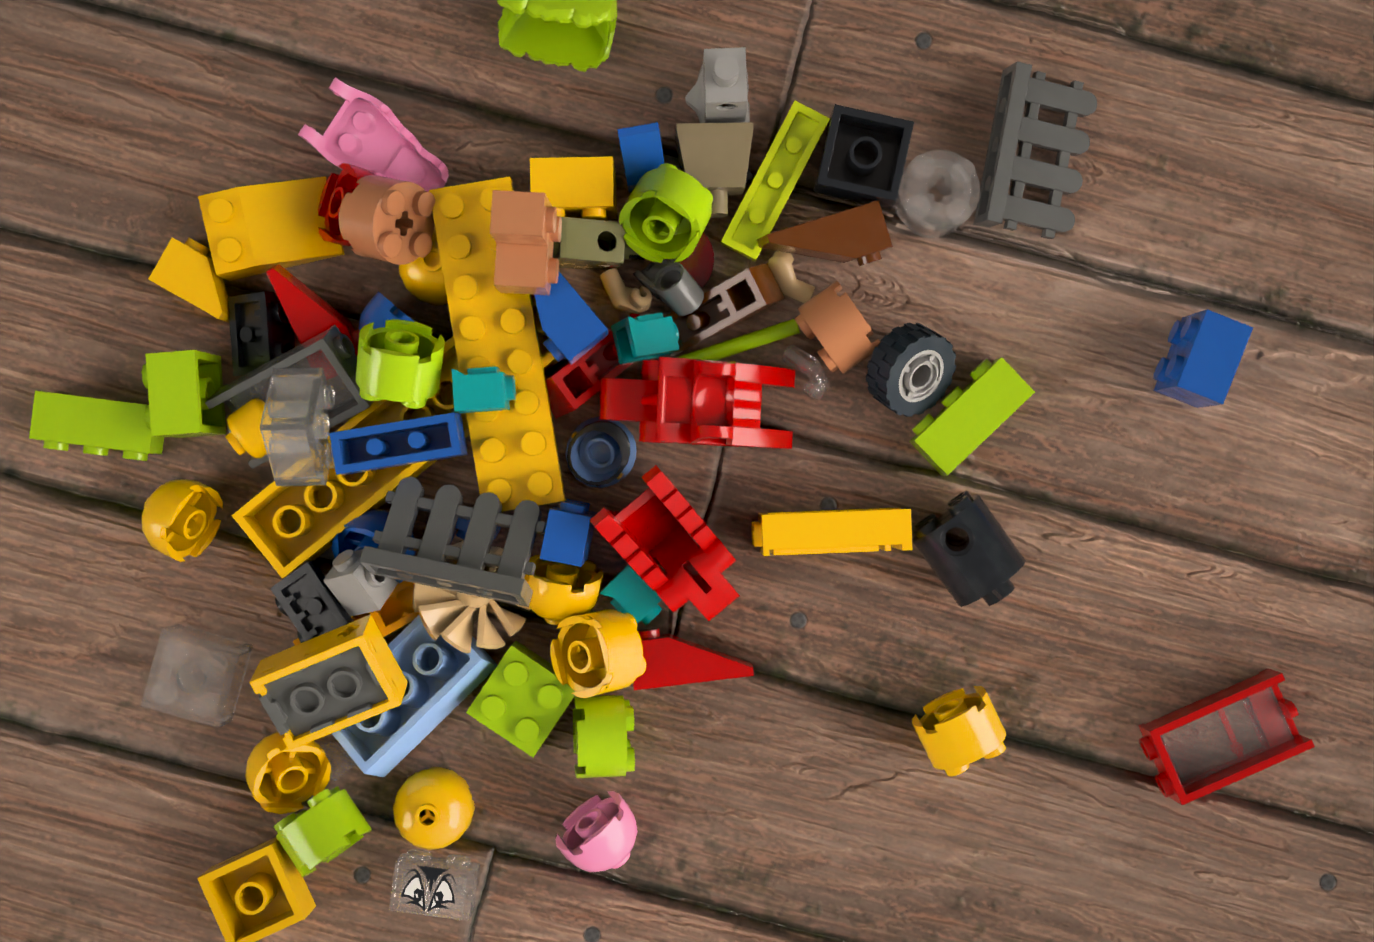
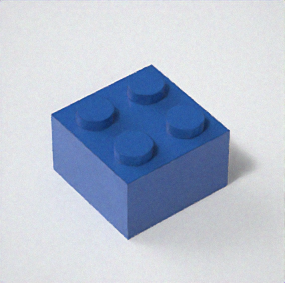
M1208 309L1182 317L1181 321L1177 320L1168 336V342L1172 343L1166 358L1162 357L1156 366L1153 379L1157 380L1153 391L1196 408L1223 405L1254 327Z

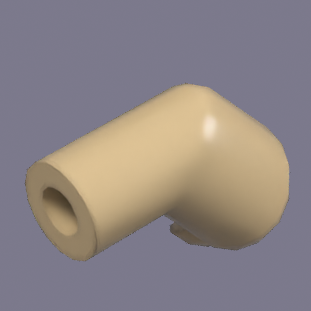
M776 251L773 257L769 259L768 266L783 295L801 303L807 302L811 299L815 287L796 279L792 266L794 258L791 253Z
M617 268L609 269L600 275L602 284L614 308L639 314L648 310L651 306L652 294L650 290L644 286H641L640 289L626 287Z

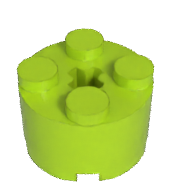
M664 163L659 165L658 168L648 171L637 182L619 215L620 225L622 223L625 229L623 237L626 243L638 255L652 262L662 263L663 259H676L675 263L685 260L694 251L710 220L713 195L711 191L703 187L693 176L678 170L672 164Z
M399 319L386 320L385 327L373 329L374 322L362 327L359 333L355 379L356 384L360 388L359 395L361 398L368 401H380L383 399L401 402L405 407L414 409L425 407L427 399L433 397L440 388L445 345L442 335L440 334L437 339L432 336L431 327L418 322Z
M602 695L588 698L574 697L573 702L576 709H573V751L577 754L578 764L574 765L576 778L626 776V772L635 771L634 747H631L630 739H627V731H634L633 706H630V701L624 700L623 695Z
M337 786L330 791L328 788L323 790L307 802L310 807L309 810L306 811L305 809L298 814L294 812L274 825L278 833L276 835L277 840L302 877L316 871L315 866L322 861L323 863H328L362 839L364 837L363 834L372 830L345 789L340 790Z

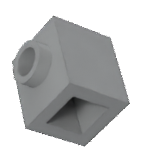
M349 549L340 553L333 560V567L323 580L350 617L381 610L398 584L393 578L371 574L359 562L363 549L356 551Z

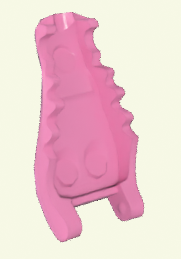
M336 77L329 86V89L336 96L344 99L345 102L324 134H319L314 128L306 124L298 133L301 138L314 147L327 161L340 168L339 165L341 163L352 164L364 168L377 176L416 183L427 192L431 189L443 188L449 177L448 168L445 163L423 148L418 139L400 123L388 106L372 95L357 90Z

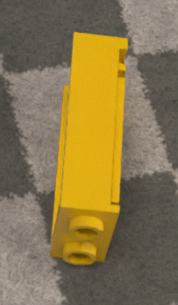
M901 507L758 513L759 521L751 522L752 546L760 547V553L763 556H770V553L773 555L873 552L879 551V549L891 551V545L893 548L902 551L913 550L911 509H901Z

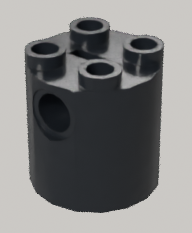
M966 490L947 503L949 506L947 508L948 511L937 518L932 513L914 526L916 530L913 533L916 536L912 541L958 606L969 605L981 598L984 599L988 606H991L1008 596L1015 589L1009 579L1024 566L1026 560L979 495L971 497ZM958 527L968 533L961 540H952L946 535L950 529Z

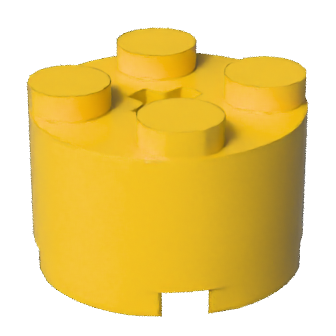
M605 609L565 618L556 628L561 629L557 639H553L551 642L550 657L552 667L559 682L562 685L568 684L575 691L572 694L577 697L588 698L626 688L637 677L643 675L646 670V661L643 657V647L637 631V622L630 613Z
M973 686L976 693L966 694L963 688L948 692L923 707L925 715L920 720L916 714L912 718V725L933 767L945 770L947 776H957L965 772L969 768L970 763L983 757L985 759L997 757L1006 749L1003 742L1006 737V731L985 688L982 686Z

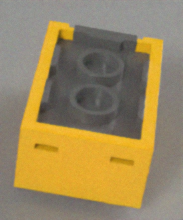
M370 614L260 660L249 683L256 694L260 693L258 698L279 734H284L282 739L290 751L400 706L408 681Z

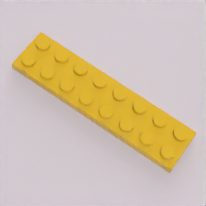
M510 176L429 190L435 197L432 212L459 372L467 375V369L498 367L500 372L514 375L516 400H509L510 410L466 413L479 493L481 495L491 492L497 495L502 503V512L515 510L517 505L525 500L534 501L538 506L565 501L531 294L500 293L494 286L497 243L490 234L493 190L514 191Z

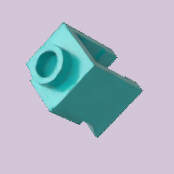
M662 312L637 316L635 318L627 317L611 325L620 365L664 357L679 350L678 328L673 322L672 316L663 317Z
M498 367L467 369V375L452 369L454 412L472 413L510 410L509 400H516L514 375L500 372Z
M629 564L600 592L601 595L613 597L610 603L618 611L630 613L637 623L641 621L645 626L662 610L658 605L662 599Z

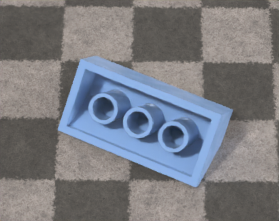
M418 615L388 644L408 681L401 705L332 733L364 774L385 777L497 667L496 662L483 648L476 647V639L473 636L471 652L463 653L451 646L441 636L436 641L432 639L427 633L420 615Z

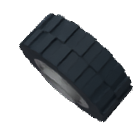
M905 323L902 327L897 326L892 329L891 333L881 339L880 344L872 352L871 360L868 361L866 382L869 385L867 387L869 393L874 395L873 398L900 416L903 414L906 417H912L914 414L920 415L924 413L928 408L931 409L935 406L940 398L942 399L946 389L951 385L952 376L956 370V353L952 350L953 345L945 337L920 323Z

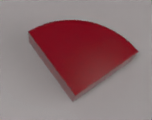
M704 232L692 254L679 262L702 289L708 283L714 267L713 248Z

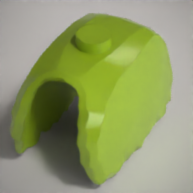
M497 0V3L504 7L502 16L498 21L499 45L515 57L521 58L527 53L533 61L541 60L545 65L555 64L558 67L571 64L574 69L586 72L589 68H598L602 62L609 58L617 21V0Z

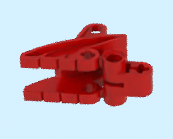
M659 357V360H643L641 380L601 379L600 420L640 422L639 442H676L690 445L792 449L793 431L761 429L760 424L762 386L795 388V370L736 363V361L722 362Z
M655 465L641 477L649 486L647 490L620 512H614L612 509L609 511L603 508L590 519V522L653 591L655 590L673 613L690 600L710 622L740 597L738 592L722 574L737 560L673 483ZM659 563L661 564V566H662V567L664 568V570L666 571L665 573H664V572L661 570V568L658 566Z

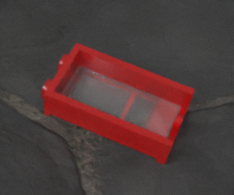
M1267 668L1251 678L1149 723L1138 725L1143 735L1139 739L1140 747L1149 761L1154 760L1159 772V774L1155 775V780L1165 798L1170 796L1171 799L1180 805H1185L1315 747L1312 739L1299 734L1293 718L1299 715L1298 710L1292 701L1283 698L1278 687V683L1285 681L1283 673Z

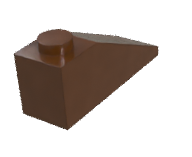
M879 200L773 232L757 239L759 248L841 263L857 259L859 266L881 260L880 251L893 247Z
M765 263L747 268L705 292L702 304L691 314L679 316L672 311L663 316H672V320L679 332V350L670 353V356L674 357L784 300L785 297L768 264Z

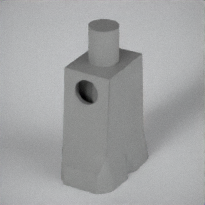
M746 47L704 49L703 64L700 68L697 82L685 97L686 104L696 112L700 123L750 122Z

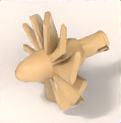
M464 540L452 546L462 548ZM491 546L489 554L502 556L504 549ZM446 558L445 562L457 565L458 560ZM485 566L484 571L497 573L498 568ZM417 583L414 584L413 609L414 612H419L429 636L435 641L441 636L451 646L463 653L471 652L473 622L477 620L476 647L499 649L505 645V642L488 618L487 612L497 616L510 637L518 633L526 621V618L499 607L493 599ZM517 605V606H519V607H522V608H524V609L530 611V608H529V607Z

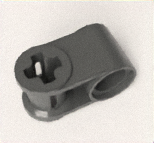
M663 259L662 263L651 261L642 271L636 270L633 273L636 279L644 287L648 288L656 299H660L679 316L691 314L703 302L704 292L682 264L679 262L674 263L676 259Z

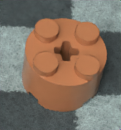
M369 175L359 179L356 182L359 185L353 193H346L339 212L340 232L343 239L348 240L353 247L351 250L359 256L397 265L411 263L418 257H426L433 246L434 218L432 210L435 204L434 195L413 182L377 175Z
M835 281L797 309L800 314L794 319L807 338L812 340L817 337L823 348L817 351V353L829 370L834 373L839 369L844 374L872 355L874 348L880 344L879 339L872 343L869 341L868 338L874 334L871 327L846 292L841 296L837 295L843 288L838 281Z

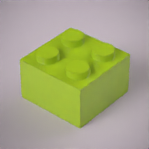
M197 350L146 353V364L142 366V381L144 386L148 388L149 405L145 407V422L147 427L151 429V436L187 438L226 435L224 402L211 409L205 404L218 388L223 386L221 356Z
M515 641L507 650L466 713L534 758L575 695L572 692L575 691L568 684L562 685L559 682L552 664L518 641Z

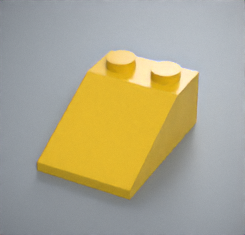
M327 177L235 187L198 196L216 275L232 281L266 273L268 269L277 264H280L283 268L345 255L343 245L324 241L319 234L318 227L325 228V217L318 216V207Z

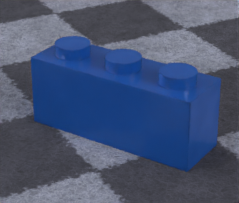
M455 412L329 433L336 475H347L468 455L462 416Z
M567 499L564 502L561 501L560 505L549 509L540 559L579 567L583 566L589 558L594 533V526L590 519L597 514V512L589 510L590 503Z

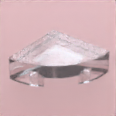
M337 740L320 744L330 762V777L334 782L356 765Z

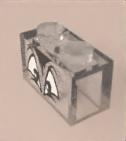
M411 849L407 851V854L402 853L394 867L389 911L464 921L470 920L475 908L480 863H473L470 857L457 854L448 855L447 859L431 857V852L420 849Z

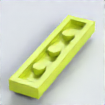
M796 100L793 102L720 244L756 262L763 249L759 248L757 239L772 232L830 118Z

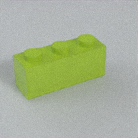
M1002 357L995 359L992 363L987 358L982 361L969 374L974 379L963 390L959 386L955 387L942 399L941 403L945 407L934 418L929 413L912 428L916 435L909 442L941 476H948L1035 393Z
M35 391L29 439L44 440L43 448L68 451L69 444L84 445L83 453L108 456L109 449L123 450L122 458L147 461L148 454H162L164 437L151 436V429L147 427L145 422L146 404Z

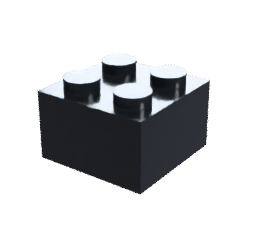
M835 104L830 115L814 192L865 204L879 200L881 207L891 209L897 202L914 121Z

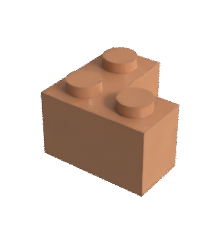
M493 190L490 234L497 243L494 286L500 293L550 295L551 284L558 283L559 260L558 258H553L554 242H560L562 220L561 216H557L556 207L551 205L545 193Z

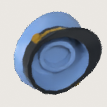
M600 417L590 418L577 426L567 442L565 455L568 468L578 481L589 487L604 488L614 485L625 478L634 466L637 452L636 442L628 428L619 421L600 420Z

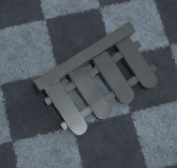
M1017 61L1002 72L973 225L990 228L1005 221L1003 229L1013 231L1016 230L1017 224L1042 229V238L1053 239L1055 233L1067 232L1075 224L1073 212L1067 208L1060 207L1063 194L1075 193L1082 186L1081 174L1077 170L1068 168L1070 155L1077 156L1086 152L1090 146L1089 136L1084 131L1075 129L1077 117H1086L1096 110L1097 99L1093 93L1083 90L1084 82L1074 80L1071 82L1070 87L1045 81L1046 73L1039 71L1034 72L1033 77H1030L1032 65ZM1027 104L1025 117H1023L1024 106ZM1039 108L1065 113L1063 126L1037 120ZM1017 143H1020L1018 155L1015 156ZM1032 146L1057 152L1055 165L1030 159ZM1012 182L1010 195H1008L1009 185ZM1025 185L1050 191L1048 204L1022 198Z
M414 477L402 479L397 486L396 492L388 491L385 501L392 505L383 531L375 530L372 539L379 546L378 548L364 546L359 561L371 574L529 607L533 590L524 578L525 574L534 575L536 565L533 562H529L537 534L544 535L546 529V522L541 521L542 512L534 501L525 500L519 503L512 516L501 513L502 503L497 495L491 492L481 494L476 499L474 508L462 506L463 496L454 485L442 486L437 491L435 500L423 498L424 487ZM419 510L431 512L422 540L411 537ZM458 518L470 520L462 548L450 545ZM497 526L510 528L502 556L489 554ZM406 551H416L418 552V555H407ZM446 558L458 560L457 565L446 563ZM485 566L498 568L497 573L484 571Z

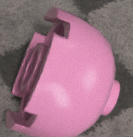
M608 791L611 798L601 800L596 795L578 806L562 824L567 829L563 838L561 839L558 834L556 836L557 848L566 859L582 870L600 872L611 868L616 869L625 864L630 857V851L634 846L638 832L636 820L626 801L619 793L614 791Z

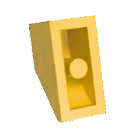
M172 237L148 280L217 319L229 323L226 287L223 278L215 273L212 258L207 256L210 248L188 237L185 243Z

